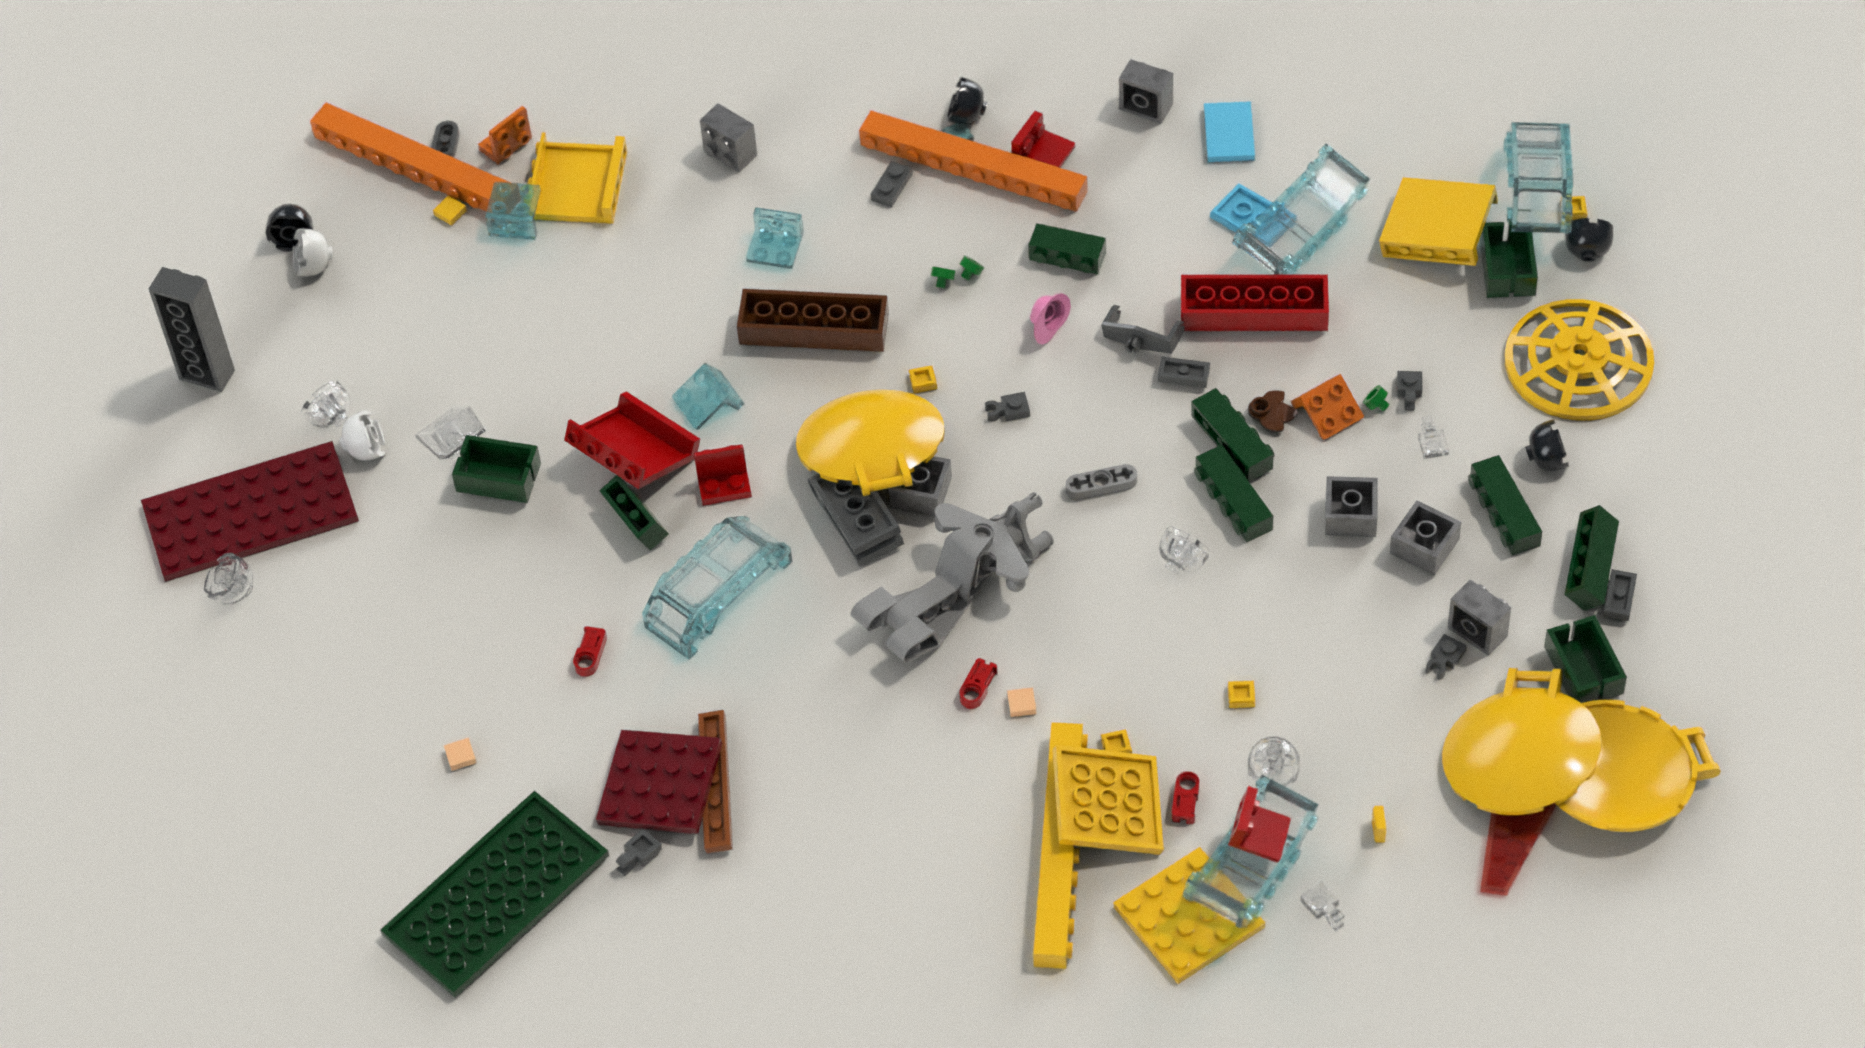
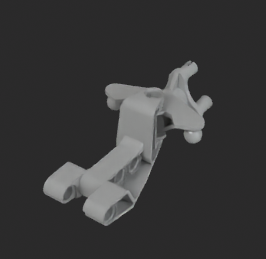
M1033 492L1020 502L1015 501L1009 505L1007 510L1001 515H995L990 519L952 504H939L934 512L936 518L934 522L935 528L942 533L953 532L945 539L935 571L936 577L918 589L892 596L883 587H879L854 605L850 613L851 617L868 631L879 626L891 625L895 631L889 636L886 644L905 663L938 648L960 620L987 577L991 576V571H996V575L1006 578V586L1010 591L1019 592L1023 590L1029 575V568L1024 559L1029 562L1034 560L1041 551L1054 543V539L1048 531L1041 532L1040 535L1032 540L1027 531L1026 518L1029 513L1042 506L1041 497Z

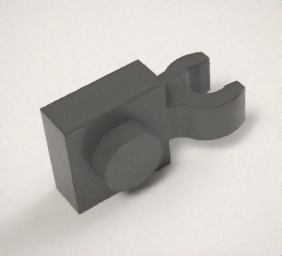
M1397 371V396H1405V410H1415L1416 396L1422 397V371Z
M644 829L640 830L624 844V851L626 853L616 860V863L620 865L617 867V870L626 876L633 869L637 861L642 866L645 865L662 850L661 843Z

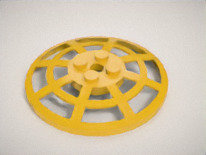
M1585 299L1553 301L1527 313L1512 329L1507 339L1504 355L1508 378L1514 389L1524 400L1549 415L1575 421L1604 419L1630 408L1648 389L1654 369V352L1650 340L1637 322L1624 312L1610 305ZM1562 307L1589 308L1588 312L1572 311L1558 315L1552 310ZM1599 310L1610 313L1623 320L1632 328L1621 329L1611 320L1597 314ZM1542 313L1547 318L1535 329L1531 337L1517 336L1520 328L1533 317ZM1585 318L1583 326L1569 327L1563 319ZM1595 320L1607 325L1614 332L1602 335L1593 329ZM1551 324H1554L1560 331L1553 339L1539 337ZM1640 336L1644 342L1647 352L1646 366L1632 360L1633 353L1629 337ZM1621 340L1625 349V357L1611 353L1609 343ZM1513 345L1528 346V359L1532 369L1522 376H1519L1515 368ZM1536 346L1550 348V359L1539 364L1536 356ZM1583 350L1586 354H1575L1574 351ZM1609 362L1622 366L1619 372L1609 380L1603 373ZM1555 367L1560 373L1567 376L1566 382L1562 383L1546 372ZM1629 369L1643 375L1637 387L1626 397L1619 400L1613 387L1625 378ZM1539 377L1549 386L1563 392L1560 404L1552 403L1540 397L1526 384ZM1592 377L1598 383V385L1575 386L1577 379ZM1604 392L1610 403L1609 405L1596 408L1569 407L1573 394L1591 395Z

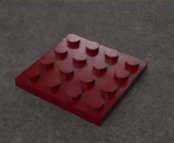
M621 729L597 813V824L698 834L722 747L721 738Z

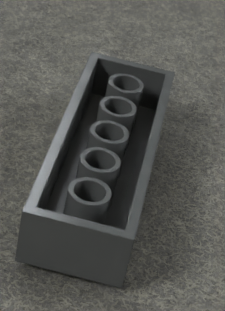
M162 267L148 289L178 378L185 382L222 392L235 372V368L207 280L198 275L193 276L182 273L177 269Z

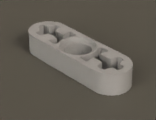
M1123 464L1072 475L1066 480V494L1073 500H1081L1132 489L1137 484V470L1132 465ZM1122 475H1127L1130 479H1125ZM1099 478H1104L1108 480V484L1098 486L1095 484V481ZM1074 485H1078L1081 489L1076 490Z

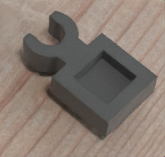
M1025 392L1001 396V402L993 400L985 402L986 411L994 410L987 413L988 421H996L1000 416H1005L1006 421L1030 417V409Z
M1443 634L1431 651L1430 658L1432 659L1426 664V673L1429 674L1434 668L1439 669L1437 679H1443L1446 673V666L1454 669L1466 652L1467 645Z

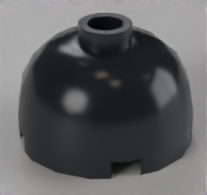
M960 77L956 85L959 90H956L951 98L947 122L968 125L976 121L979 115H984L987 102L984 101V92L981 86L970 79Z
M283 204L276 207L269 214L265 233L269 242L271 240L272 243L276 244L277 249L291 252L293 251V246H297L298 239H294L296 230H314L311 216L304 208L295 204Z
M1589 218L1570 221L1565 228L1566 246L1573 255L1581 258L1582 261H1595L1596 258L1602 257L1610 250L1613 243V225L1603 219H1597V223H1589Z
M1554 419L1537 425L1530 433V445L1525 447L1529 460H1535L1540 468L1547 471H1557L1569 467V462L1563 463L1562 458L1567 455L1559 430H1553L1551 426L1556 424Z

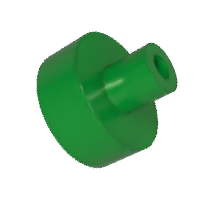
M965 255L959 263L965 268L960 276L966 280H969L973 273L980 276L985 268L977 261Z
M932 266L930 276L937 277L936 287L945 288L947 279L954 280L956 271Z
M1378 385L1366 395L1363 404L1370 410L1378 407L1384 411L1389 406V403L1385 400L1388 392L1381 385Z

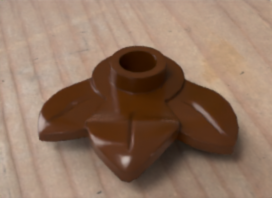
M1279 390L1269 391L1263 397L1254 398L1248 406L1250 417L1259 420L1265 429L1273 432L1284 431V423L1292 421L1298 415V411L1283 402L1285 392Z

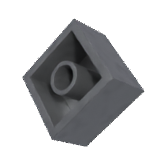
M1130 59L1119 77V110L1162 124L1173 106V73Z
M719 103L699 120L703 149L708 156L715 157L728 168H733L738 172L757 156L753 123Z
M936 456L927 463L921 462L914 467V472L910 473L913 486L905 487L901 485L889 488L891 508L935 516V508L939 504L944 503L952 478L951 459Z
M1327 476L1325 535L1376 537L1378 478Z
M1416 500L1391 535L1390 554L1435 575L1460 540L1461 521Z
M1469 580L1450 599L1447 628L1489 656L1508 636L1512 607L1505 600L1497 598L1488 592L1483 585Z

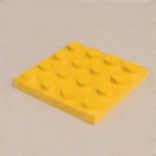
M1055 745L1053 748L1059 844L1160 855L1164 850L1156 756Z
M1198 847L1113 902L1114 909L1177 984H1180L1265 928V921L1201 847Z

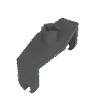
M1118 305L1111 307L1101 324L1104 337L1124 344L1125 349L1130 353L1133 351L1134 354L1138 353L1139 350L1172 354L1185 329V326H1182L1184 322L1177 320L1169 335L1164 336L1139 326L1117 323L1121 315V310H1118L1120 306Z

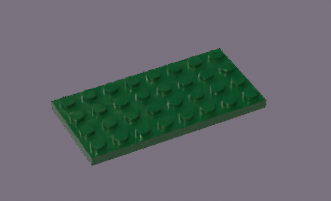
M534 790L381 928V935L456 998L608 858L609 851Z

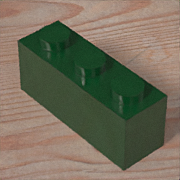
M1036 223L1028 244L1029 260L1056 265L1061 268L1079 270L1084 273L1099 274L1106 255V238Z
M616 475L599 490L636 538L650 551L669 535L632 487Z

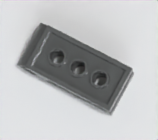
M820 474L808 479L813 494L859 567L904 544L903 538L900 535L899 525L877 491L870 492L871 495L863 496L860 486L852 485V481L839 480L838 483L820 478Z

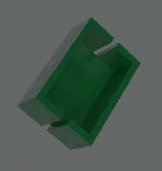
M1531 221L1509 222L1507 241H1503L1504 222H1486L1480 236V246L1487 298L1509 297V293H1513L1514 297L1536 296L1538 274Z
M466 435L460 450L461 457L458 456L452 472L456 492L528 503L534 486L533 481L536 480L541 466L538 446Z
M1595 615L1573 621L1571 641H1568L1570 634L1569 623L1546 630L1544 648L1554 668L1562 669V684L1568 696L1580 703L1598 700V697L1601 700H1606L1624 694L1627 676Z

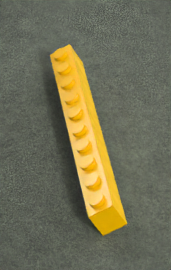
M1051 722L1033 961L1034 967L1066 969L1067 959H1072L1073 942L1068 941L1069 935H1074L1075 918H1070L1071 911H1076V895H1072V887H1078V871H1074V864H1079L1080 848H1075L1074 845L1059 844L1053 748L1055 745L1088 748V734H1083V724Z

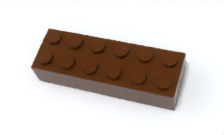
M743 288L737 321L739 345L884 352L889 317L887 295Z

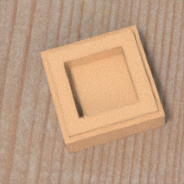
M1033 687L1007 690L1010 717L1036 714Z
M469 738L444 745L451 771L477 763Z

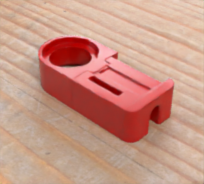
M590 626L583 628V639L573 659L576 673L583 677L591 676L597 671L607 641L605 629ZM584 659H589L593 662L587 668L580 667L579 663Z
M976 659L959 692L960 702L965 708L975 709L983 703L995 674L998 675L997 664L990 662L988 665L984 659ZM969 691L977 692L979 695L974 700H968L964 697Z
M1191 771L1182 772L1176 778L1171 818L1175 823H1180L1181 820H1186V824L1195 823L1194 813L1196 801H1198L1200 780ZM1185 780H1190L1194 782L1195 786L1187 790L1183 789L1180 784Z

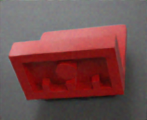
M1036 110L1011 141L1013 154L1059 168L1075 148V142L1045 130L1043 113Z
M742 444L729 445L712 450L706 449L694 453L703 506L752 497Z
M1248 786L1239 802L1228 845L1278 863L1282 856L1291 818L1260 807V801L1256 800L1258 789Z

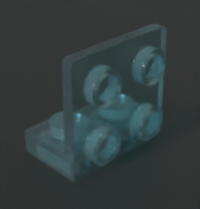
M495 182L485 217L489 236L536 240L537 229L534 216L541 192L540 185Z
M755 207L753 213L755 231L746 255V261L782 268H793L804 234L802 214Z
M704 363L672 395L673 400L691 425L697 430L722 406H731L739 410L745 404L724 374L707 363Z

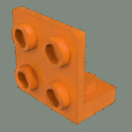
M521 106L489 131V136L478 144L479 151L496 164H499L504 159L509 158L521 146L527 144L532 139L527 109Z
M1341 374L1290 401L1295 409L1304 407L1322 440L1331 437L1364 418L1361 409Z

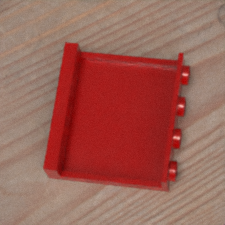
M627 391L620 394L616 408L582 425L569 419L564 441L637 489L693 461L694 453L698 452L700 444L699 437Z

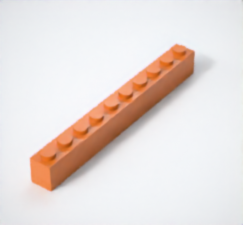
M327 102L310 120L313 135L318 140L331 143L338 149L347 150L359 158L363 157L372 161L377 166L388 168L395 174L404 175L416 183L420 182L427 185L432 190L440 191L456 200L468 203L473 208L484 210L491 216L506 220L521 202L518 185Z
M870 110L859 129L860 145L868 149L881 151L891 156L907 159L910 162L920 163L933 169L972 179L975 182L985 183L998 189L1037 199L1040 202L1050 203L1063 209L1077 212L1088 192L1086 175Z

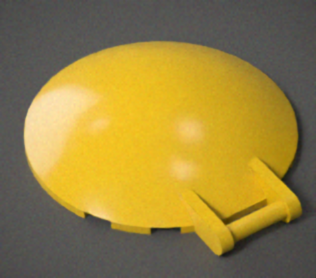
M866 390L836 398L815 410L801 425L796 437V448L800 461L809 471L814 470L820 474V478L838 483L839 480L852 481V485H859L862 495L867 496L871 495L870 492L896 486H913L910 473L914 472L915 466L921 462L927 463L938 452L937 447L944 440L945 427L943 418L937 408L920 396L898 390Z
M1509 668L1504 692L1492 695L1478 702L1462 714L1454 723L1444 742L1442 764L1451 788L1464 801L1467 799L1476 804L1478 809L1502 815L1531 814L1543 811L1544 806L1558 801L1561 804L1578 792L1577 788L1585 780L1589 781L1599 764L1602 752V738L1599 726L1591 712L1574 698L1560 693L1563 681L1562 669H1553L1552 671H1518V668ZM1518 681L1550 682L1549 688H1517Z
M1621 700L1588 701L1581 704L1591 712L1599 726L1602 738L1600 761L1589 781L1585 780L1577 788L1578 792L1561 804L1558 801L1554 803L1571 817L1599 829L1618 832L1642 831L1662 825L1678 815L1690 801L1696 781L1717 777L1721 770L1710 754L1704 740L1705 733L1702 727L1679 730L1675 725L1671 726L1662 720L1661 714L1642 705L1641 708L1625 705V701ZM1690 744H1695L1703 764L1699 765Z

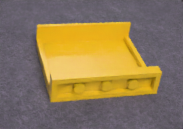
M542 132L540 142H536L535 152L537 157L532 160L533 176L528 179L529 195H525L524 209L528 210L529 219L614 224L628 152L625 136H616L614 145L547 142L546 133Z
M1403 177L1379 239L1382 256L1476 266L1478 261L1476 248L1491 205L1498 204L1499 202L1495 185Z

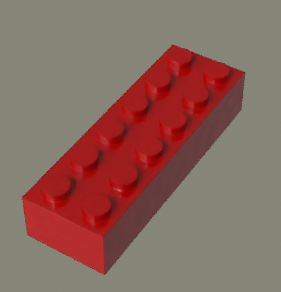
M1328 274L1181 275V321L1184 322L1182 326H1185L1184 331H1328Z

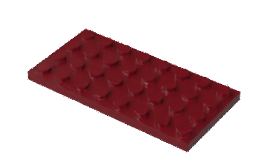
M333 441L141 500L165 582L359 522Z

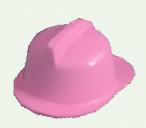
M1060 293L1054 296H1042L1034 303L1030 319L1034 324V336L1039 344L1048 343L1067 320L1071 308L1070 299L1067 295Z

